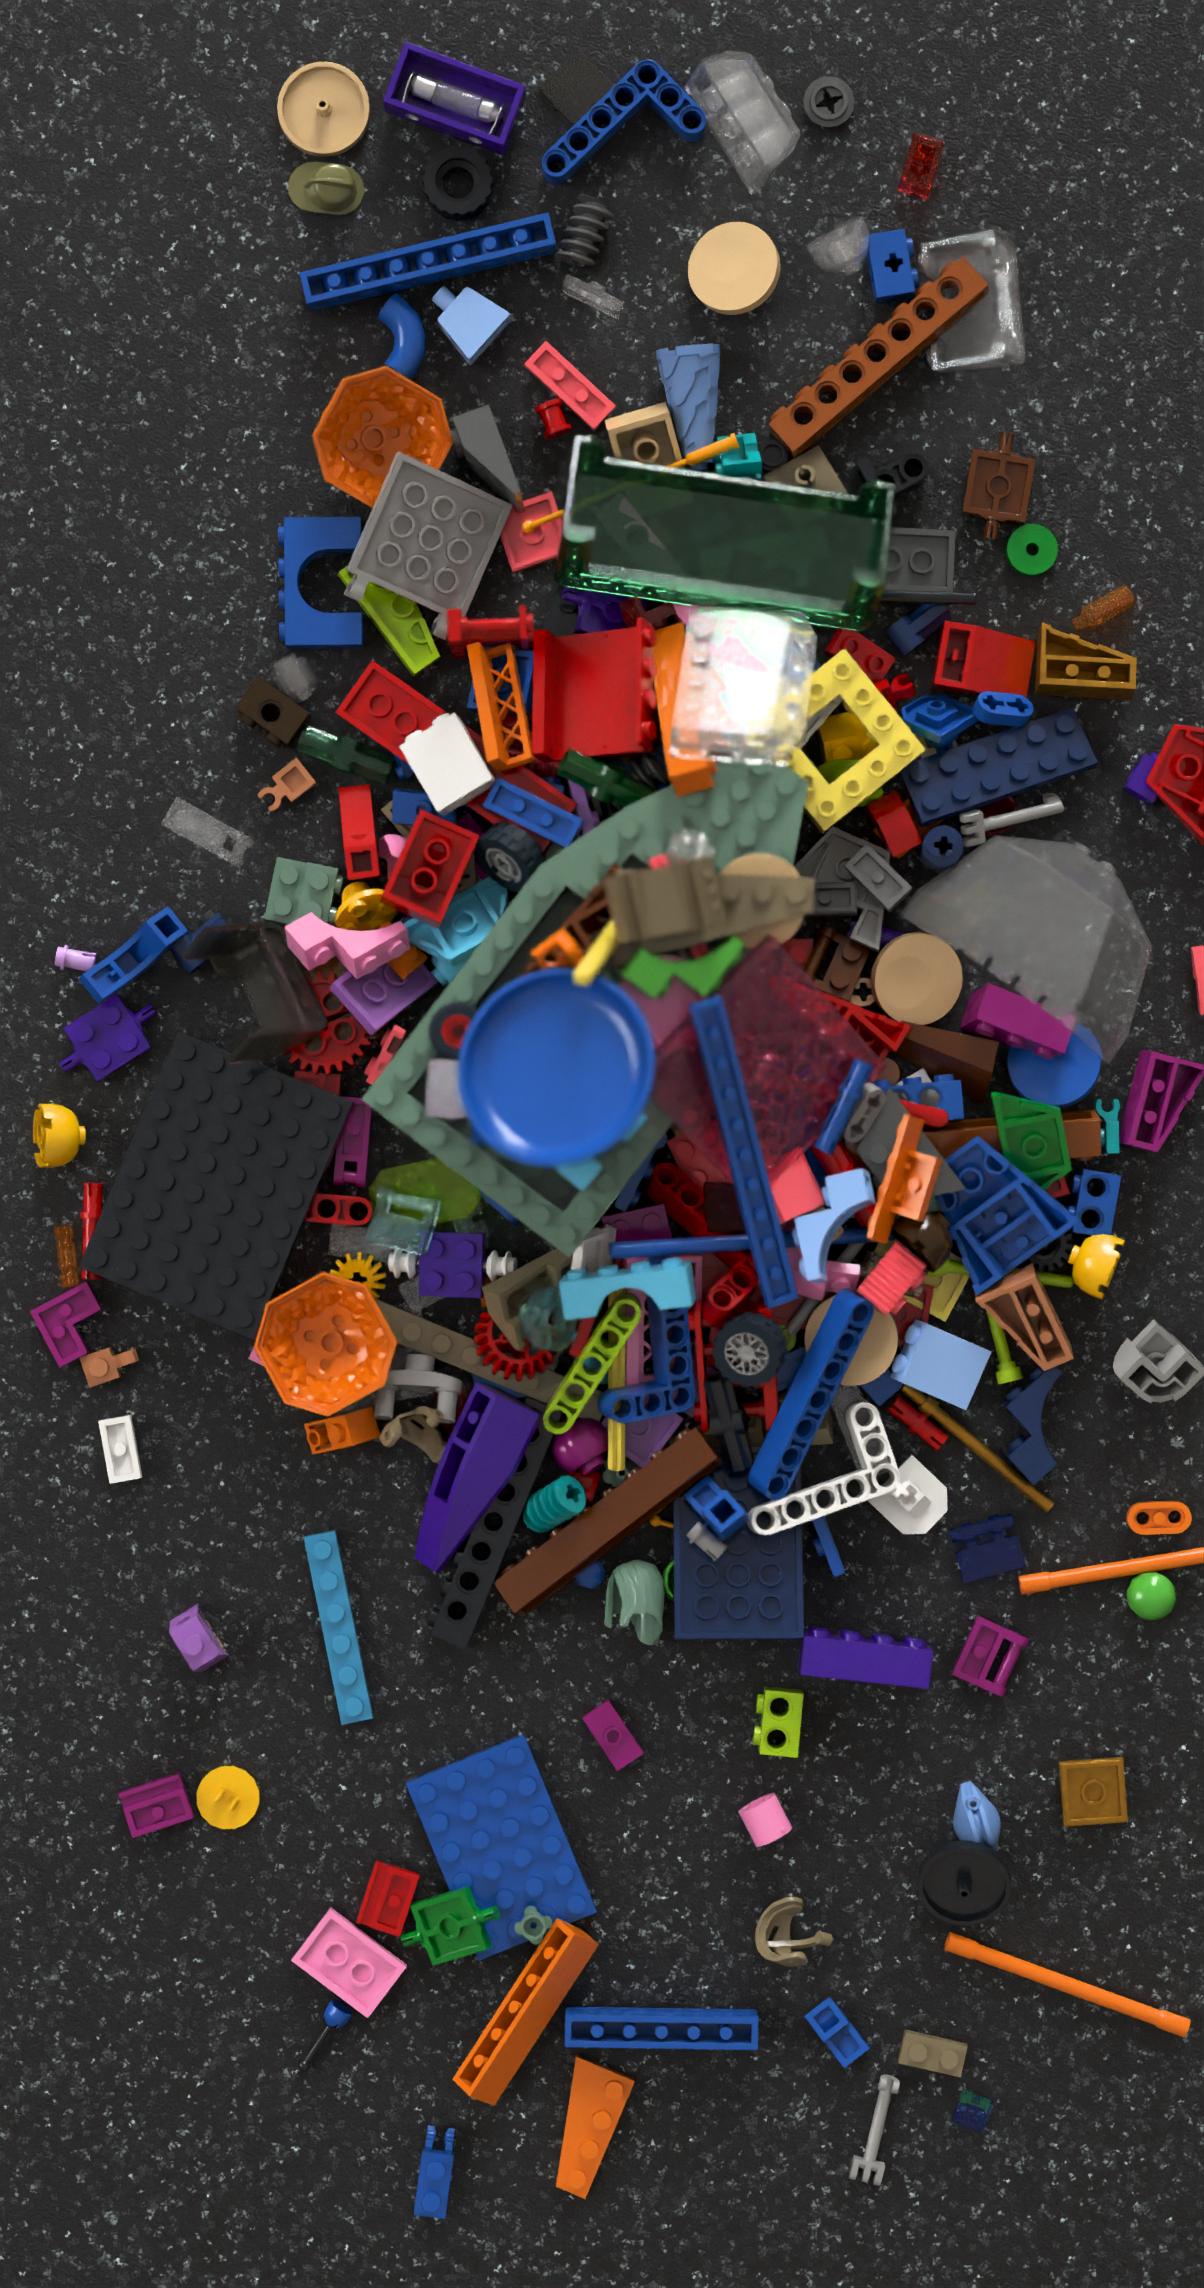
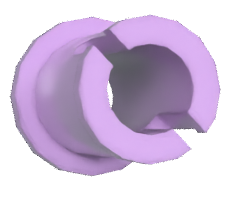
M65 945L64 948H57L55 966H60V970L71 968L88 971L95 966L96 953L69 949L68 945Z

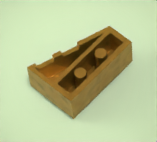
M1041 623L1037 633L1035 695L1130 700L1136 690L1137 658L1101 644L1097 646L1079 639L1080 636L1072 633L1069 635L1051 628V625Z

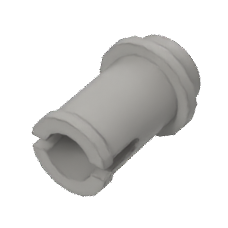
M698 1521L686 1536L690 1539V1544L694 1542L715 1562L728 1545L724 1544L706 1528L708 1524L705 1523L703 1525Z

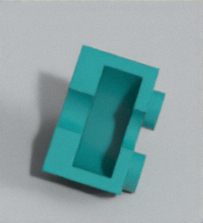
M755 433L735 435L740 448L736 450L734 448L713 457L717 483L761 479L762 461ZM729 436L717 437V441H720Z

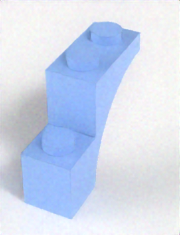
M863 1168L825 1177L826 1187L822 1189L826 1205L831 1206V1209L794 1218L796 1227L792 1228L793 1239L796 1246H800L803 1259H799V1267L803 1278H807L808 1282L815 1285L828 1282L826 1273L827 1255L836 1232L854 1213L867 1206L876 1204L870 1174Z

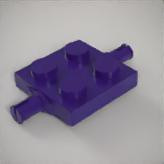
M596 571L588 574L583 592L568 586L563 590L562 599L578 605L579 614L574 631L578 634L637 627V618L642 617L653 626L654 630L663 628V625L647 619L646 606L649 593Z
M115 994L63 1028L72 1041L75 1053L60 1061L59 1064L63 1067L62 1069L65 1073H68V1071L82 1063L89 1068L96 1081L101 1082L152 1049L144 1035L141 1024L157 1015L156 1011L149 1004L134 1014L127 1009L120 996Z

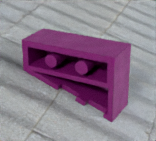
M988 983L970 994L959 1029L1000 1041L1016 1048L1026 1049L1034 1052L1040 1058L1052 1060L1065 1054L1076 1017Z
M1140 1050L1119 1131V1144L1145 1151L1158 1152L1178 1121V1116L1184 1106L1194 1096V1091L1204 1076V1065L1154 1051Z

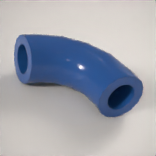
M395 293L385 303L378 316V319L392 331L394 337V348L384 364L412 380L424 357L426 334L419 314L403 297Z

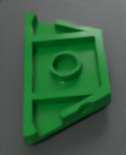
M998 1092L991 1093L1003 1157L1044 1191L1050 1187L1053 1181L1060 1180L1072 1171L1062 1114L1058 1106Z

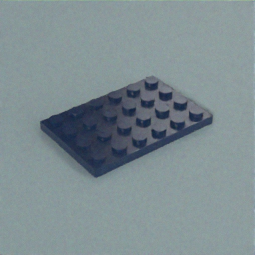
M762 1446L751 1447L754 1461ZM714 1447L724 1460L721 1447ZM724 1461L709 1476L722 1491L726 1489L746 1511L747 1515L753 1507L771 1501V1499L750 1485L748 1475L751 1467L738 1472L727 1471ZM801 1465L786 1495L801 1490ZM684 1494L673 1502L675 1640H803L802 1523L770 1535H762L750 1530L746 1522L727 1539L722 1541L728 1547L714 1562L694 1542L690 1544V1539L686 1536L698 1521L703 1525L706 1522L685 1500ZM795 1500L789 1502L786 1507V1513L791 1519L797 1517L801 1510L799 1503ZM762 1511L757 1515L756 1524L760 1529L767 1528L771 1521L770 1515L766 1511Z

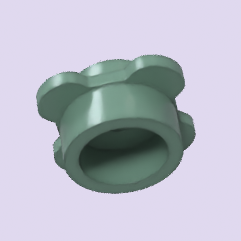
M528 1906L524 1910L523 1918L521 1921L516 1922L514 1929L518 1935L523 1934L532 1944H540L543 1941L546 1929L552 1927V1919L548 1915L543 1916L538 1913L536 1907ZM532 1922L536 1923L537 1926L535 1928L530 1926Z

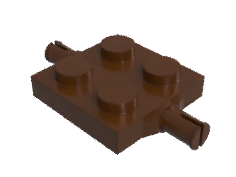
M1007 431L1001 432L999 450L983 451L973 449L971 453L961 514L978 516L986 520L984 540H989L991 528L990 541L997 540L999 523L1013 522L1024 524L1026 521L1036 459L1020 457L1011 452L1015 435L1012 432L1008 434L1007 444H1005Z

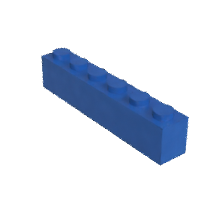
M566 2007L565 2047L758 2050L757 2009Z

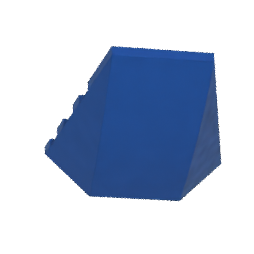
M978 1135L945 1159L965 1188L962 1191L935 1195L942 1213H944L950 1223V1233L953 1240L956 1241L964 1267L968 1270L973 1282L972 1286L976 1295L983 1292L1027 1258L1080 1222L1077 1217Z

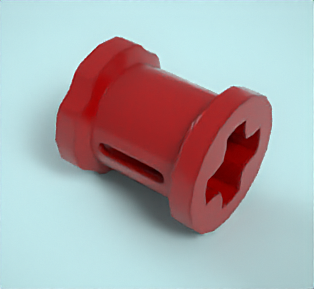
M558 398L544 402L534 408L535 413L540 415L546 430L544 433L546 440L559 437L572 430L571 425L566 423L560 407L562 401Z

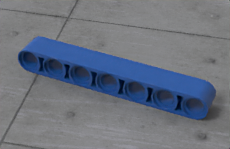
M850 1289L841 1290L833 1298L748 1475L750 1485L771 1500L781 1499L788 1492L874 1314L872 1303Z

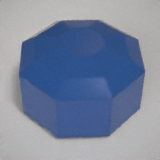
M600 1559L575 1577L580 1586L591 1589L602 1583L605 1569Z

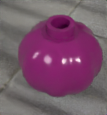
M576 1419L567 1432L556 1434L553 1439L552 1455L560 1468L569 1473L579 1472L580 1467L583 1474L588 1475L606 1463L603 1456L608 1453V1431L596 1419Z

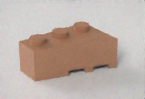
M1033 1263L1004 1275L980 1294L976 1295L975 1293L976 1302L991 1314L996 1323L1002 1329H1005L1044 1371L1074 1359L1069 1339Z

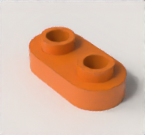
M1179 1501L1138 1502L1133 1504L1126 1514L1129 1528L1140 1535L1182 1533L1190 1526L1192 1520L1189 1508ZM1172 1511L1179 1513V1519L1176 1522L1169 1521L1168 1516ZM1140 1512H1145L1147 1514V1521L1142 1524L1138 1523L1137 1515Z

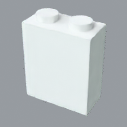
M455 713L440 715L433 720V726L423 732L417 730L405 738V743L399 746L437 812L443 817L493 787L496 781L462 720Z

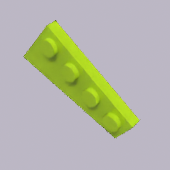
M348 566L338 572V576L346 587L354 574L346 571ZM369 581L361 601L357 600V602L414 677L440 658L425 619L422 617L416 602Z

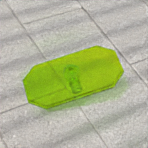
M439 1158L383 1169L369 1187L371 1202L374 1206L375 1220L393 1232L468 1217L481 1199L480 1189Z

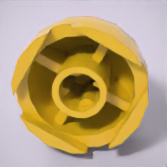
M38 1104L40 1110H35L33 1121V1143H37L40 1149V1153H34L37 1166L40 1168L63 1166L71 1162L77 1155L79 1145L85 1144V1127L79 1126L77 1116L70 1109L62 1105Z
M1098 1234L1086 1238L1081 1247L1074 1245L1068 1263L1073 1265L1072 1277L1080 1290L1098 1299H1103L1105 1294L1099 1291L1101 1286L1108 1288L1121 1255L1118 1251H1115L1117 1245L1123 1247L1125 1240L1113 1235Z

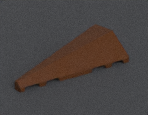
M617 864L613 865L605 877L617 875V869H620ZM603 880L592 889L586 900L577 910L575 909L557 930L559 932L563 929L578 945L584 956L612 920ZM556 947L543 957L545 962H557L560 952L559 947ZM535 959L532 963L528 964L520 977L541 970Z
M901 1021L911 1026L895 1053L919 1068H924L926 1072L933 1076L953 1074L954 1080H961L963 1094L977 1103H983L993 1072L999 1042Z

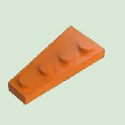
M576 2054L556 2187L586 2199L634 2085L635 2078L579 2054Z

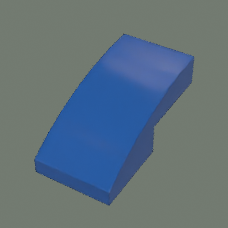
M828 1997L805 2015L807 2021L844 2068L870 2049L831 1997Z

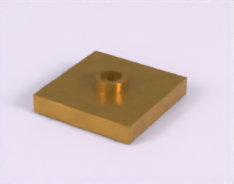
M1123 1757L1058 1761L1064 1827L1128 1822Z

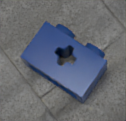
M905 229L866 235L865 249L875 305L912 299L915 289L919 288L917 270H911L909 257H914L911 237L906 238ZM893 260L894 265L898 266L897 272H892L891 267H887L889 261Z

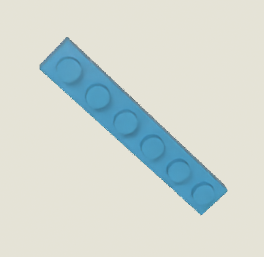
M336 1530L304 1536L341 1725L373 1719Z

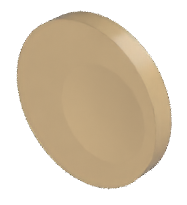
M332 62L307 64L289 76L282 86L278 97V118L285 136L295 147L307 154L330 157L344 153L359 142L368 127L370 103L366 89L361 80L351 70L342 65Z
M746 222L721 224L708 231L695 245L688 263L689 282L698 299L712 311L725 315L743 314L760 306L772 294L780 275V257L770 237L759 227Z
M752 853L741 856L729 863L720 873L800 877L796 869L787 861L766 853ZM805 914L731 934L730 936L737 937L744 943L743 947L772 948L787 941L798 930Z
M906 933L891 940L877 955L871 971V989L876 1003L886 1015L898 1022L906 1021L926 1025L939 1020L954 1006L962 988V968L955 951L942 939L927 933Z
M836 1295L821 1302L811 1314L805 1330L806 1353ZM874 1309L872 1320L840 1383L841 1385L855 1386L866 1384L881 1376L888 1369L895 1357L898 1345L897 1327L890 1312L884 1317Z

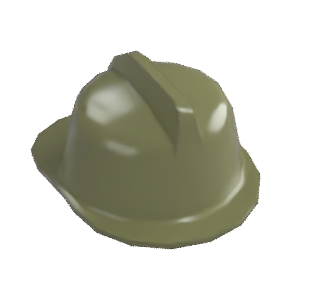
M307 162L297 167L291 174L288 182V193L293 203L302 210L345 215L354 211L361 204L364 196V183L360 175L351 167L336 163Z

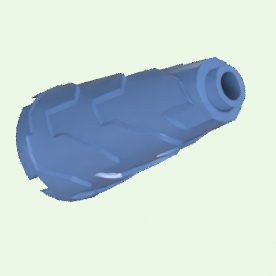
M720 344L676 346L675 350L668 351V348L656 350V359L665 388L669 413L674 424L676 437L680 443L683 459L686 458L688 453L713 443L715 417L718 407ZM713 458L693 466L689 465V471L708 469V463H712Z

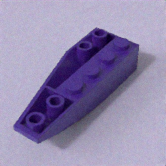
M478 1382L475 1383L437 1467L419 1529L414 1556L416 1560L436 1573L441 1572L515 1474L543 1416L542 1414L500 1388Z

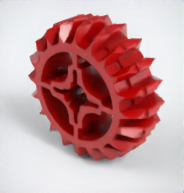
M550 1311L542 1319L544 1325L539 1330L533 1329L524 1339L526 1345L520 1351L511 1345L504 1334H501L498 1339L493 1340L492 1328L496 1323L488 1313L482 1312L479 1317L481 1323H477L474 1328L478 1335L474 1336L473 1343L479 1345L476 1355L486 1356L482 1362L483 1367L490 1364L494 1365L492 1374L496 1375L501 1370L505 1372L503 1375L504 1380H508L511 1374H515L517 1382L522 1380L524 1373L530 1380L535 1377V1371L543 1374L546 1370V1365H552L554 1361L553 1354H557L559 1346L555 1343L559 1341L560 1334L553 1332L557 1328V1322H547L551 1316ZM540 1337L541 1350L536 1355L530 1357L529 1344L533 1343L535 1338ZM503 1353H510L515 1357V1359L510 1358L504 1355Z

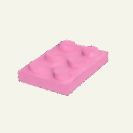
M331 1907L291 1960L366 2018L372 2014L407 1967V1964Z

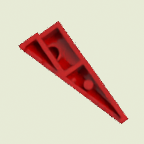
M769 974L762 981V984L850 1068L855 1058L874 1066L869 1077L874 1076L889 1051H897L911 1028L906 1023L892 1020L885 1015L868 1011L861 1006L823 992L804 987L802 984L780 978L775 974Z

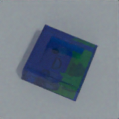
M962 2089L952 2121L983 2132L994 2102L992 2099Z

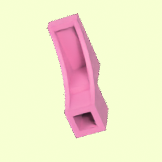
M310 912L285 926L288 948L308 971L325 964L336 956L356 979H359L410 950L408 930L401 921L376 930L350 931L331 926Z

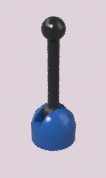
M331 2000L324 2013L327 2025L305 2059H301L298 2062V2069L300 2071L306 2072L309 2070L310 2061L331 2029L343 2027L351 2018L352 2012L342 2003Z

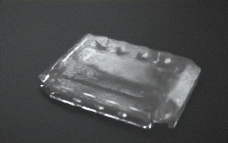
M698 605L690 607L672 723L670 757L786 765L788 763L789 755L793 750L800 748L805 742L817 650V636L805 613Z

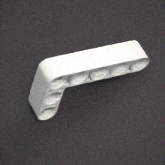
M859 1402L850 1405L845 1413L846 1424L861 1469L785 1495L781 1499L771 1500L753 1507L747 1515L749 1519L747 1525L754 1533L770 1535L896 1489L894 1485L896 1482H900V1473L877 1408L870 1403ZM860 1408L866 1409L869 1414L868 1422L863 1426H860L855 1419L856 1412ZM871 1438L876 1439L879 1443V1451L874 1456H870L866 1451V1443ZM886 1469L890 1479L887 1485L881 1487L876 1481V1475L879 1470ZM852 1479H855L860 1484V1491L855 1497L849 1496L846 1491V1486ZM822 1490H826L830 1495V1503L824 1508L818 1506L816 1501L817 1494ZM795 1500L799 1503L801 1510L797 1517L791 1519L786 1513V1507L789 1502ZM762 1511H766L771 1519L769 1526L765 1529H760L756 1524L757 1515Z

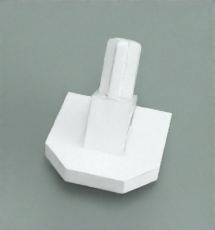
M911 1454L898 1468L900 1482L895 1483L894 1487L896 1489L869 1499L868 1502L902 1534H926L948 1511L947 1488ZM889 1479L881 1487L887 1485Z

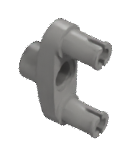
M408 1354L405 1370L389 1371L386 1385L376 1390L374 1417L379 1420H393L395 1393L399 1392V1390L423 1391L439 1394L437 1409L444 1415L440 1423H455L457 1396L461 1395L462 1381L449 1375L434 1372V1357L423 1354Z

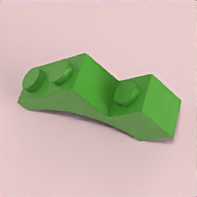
M728 935L722 943L709 953L692 960L677 962L658 958L644 949L637 948L617 975L649 999H655L657 995L661 998L672 985V981L669 980L671 976H674L698 996L705 997L708 993L710 995L714 994L723 982L720 976L726 968L729 967L731 969L738 963L743 955L740 950L744 943L737 937Z

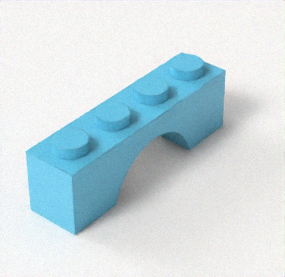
M669 1258L663 1260L662 1264L650 1265L649 1261H640L630 1264L631 1268L618 1269V1265H606L599 1267V1271L586 1272L585 1268L569 1270L567 1275H564L559 1281L564 1319L596 1317L602 1309L605 1297L621 1288H634L645 1292L656 1302L660 1310L690 1307L697 1299L691 1261L682 1262L681 1258Z

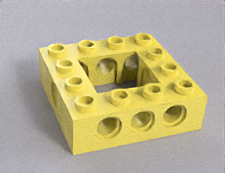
M845 648L743 729L742 735L751 746L757 743L808 782L804 812L822 834L926 750ZM840 695L843 698V705L848 713L853 712L867 730L865 734L869 739L880 745L829 785L789 734L794 730H799L810 717L819 710L825 709L835 697Z

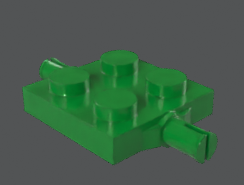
M462 1887L413 1903L410 1908L416 1921V1930L403 1933L401 1941L406 1940L402 1943L405 1947L421 1942L427 1950L433 1966L481 1952L492 1946L485 1928V1922L499 1919L500 1911L496 1912L498 1910L497 1906L480 1910L476 1905L470 1887Z

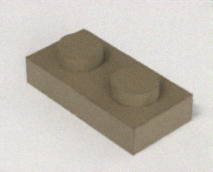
M904 2029L897 2061L899 2064L961 2077L968 2046L967 2043Z

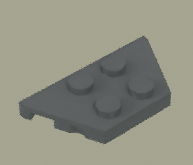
M891 1088L885 1093L886 1103L857 1149L858 1154L881 1184H883L886 1175L888 1157L893 1152L897 1139V1127L902 1122L905 1114L910 1115ZM921 1131L916 1151L942 1159L932 1196L962 1191L965 1186L925 1133Z

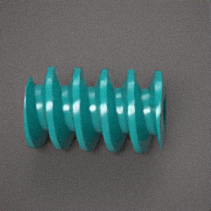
M568 1475L561 1476L527 1498L523 1520L532 1531L546 1533L583 1512L586 1506V1496L582 1485L574 1477Z

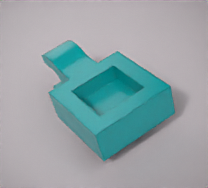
M1097 1099L1094 1103V1109L1098 1116L1103 1119L1101 1128L1102 1154L1119 1153V1100L1112 1099V1109L1109 1112H1105L1101 1107V1099Z

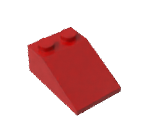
M420 809L381 896L380 903L439 929L480 835Z

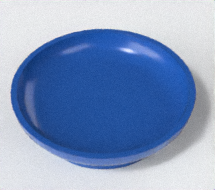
M551 968L526 974L513 980L493 994L477 1012L467 1029L459 1053L457 1073L458 1088L463 1107L470 1122L480 1136L496 1150L512 1159L532 1165L549 1167L567 1166L587 1161L604 1153L618 1143L632 1129L646 1107L655 1075V1053L649 1027L643 1014L631 997L613 982L597 974L591 983L585 987L581 984L576 985L573 982V972L575 969Z

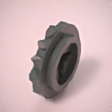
M821 77L812 82L807 88L803 99L804 111L812 123H816L824 129L827 127H838L849 119L853 111V92L846 82L837 77ZM823 91L829 96L830 100H838L833 106V114L827 107H819L824 101Z

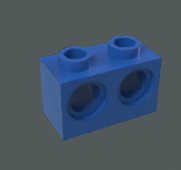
M1080 1169L1079 1175H1073L1071 1193L1075 1194L1073 1206H1068L1067 1210L1077 1217L1080 1222L1070 1228L1069 1232L1085 1235H1111L1121 1181L1120 1175ZM1093 1178L1098 1179L1102 1183V1192L1096 1197L1091 1196L1087 1191V1183ZM1090 1209L1095 1212L1097 1221L1093 1227L1086 1228L1081 1222V1216L1086 1210Z

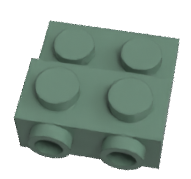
M277 857L264 919L289 925L312 912L323 922L334 926V918L338 908L333 907L335 895H341L344 877L339 876L340 870L334 867Z

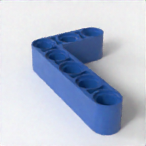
M649 59L642 60L544 154L542 158L543 177L553 185L566 182L646 103L682 139L688 142L698 141L704 135L706 114L658 63ZM648 72L652 73L656 79L650 84H645L640 81L639 76ZM624 94L629 95L633 102L628 106H621L616 101L617 97ZM666 95H672L677 98L678 102L676 105L668 107L661 102V99ZM602 116L609 119L611 123L606 128H598L594 125L593 121L597 117ZM687 118H695L700 122V126L691 130L686 128L683 122ZM575 139H583L588 145L585 149L578 151L573 149L570 144ZM552 161H560L564 164L565 168L561 172L554 173L548 169V165Z
M668 1255L650 1256L646 1261H649L650 1265L662 1264L663 1260L673 1257ZM647 1294L654 1380L604 1391L600 1395L597 1405L599 1412L603 1416L618 1423H630L684 1412L693 1405L695 1401V1386L688 1307L660 1310L656 1302ZM672 1326L673 1332L671 1336L667 1338V1331ZM673 1358H675V1365L672 1369H670V1362ZM678 1389L677 1398L672 1400L674 1391ZM649 1395L650 1398L648 1404L646 1406H643V1401L645 1397ZM620 1400V1408L614 1412V1406Z

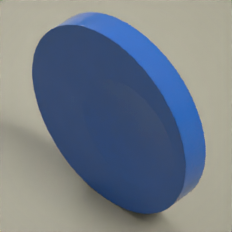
M1076 1021L1065 1054L1052 1060L1043 1059L1036 1056L1032 1051L1010 1046L1008 1052V1072L1016 1091L1024 1099L1058 1106L1059 1108L1069 1107L1083 1100L1095 1087L1100 1075L1101 1058L1097 1042L1092 1034Z

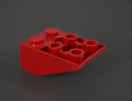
M945 620L941 626L931 689L977 697L985 691L1018 694L1027 697L1036 641L975 625Z

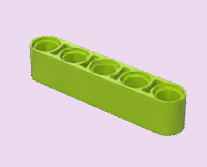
M630 1292L622 1293L614 1299L548 1402L544 1412V1425L549 1432L563 1434L571 1428L636 1327L641 1317V1302L635 1294ZM622 1304H631L635 1307L636 1311L631 1316H623L619 1313L618 1308ZM611 1330L619 1338L613 1343H607L602 1340L601 1334ZM589 1357H595L600 1360L601 1366L597 1369H589L585 1366L584 1361ZM571 1384H579L583 1387L584 1392L579 1396H573L567 1391V1387ZM560 1410L567 1415V1419L563 1422H555L551 1419L550 1414L553 1411Z

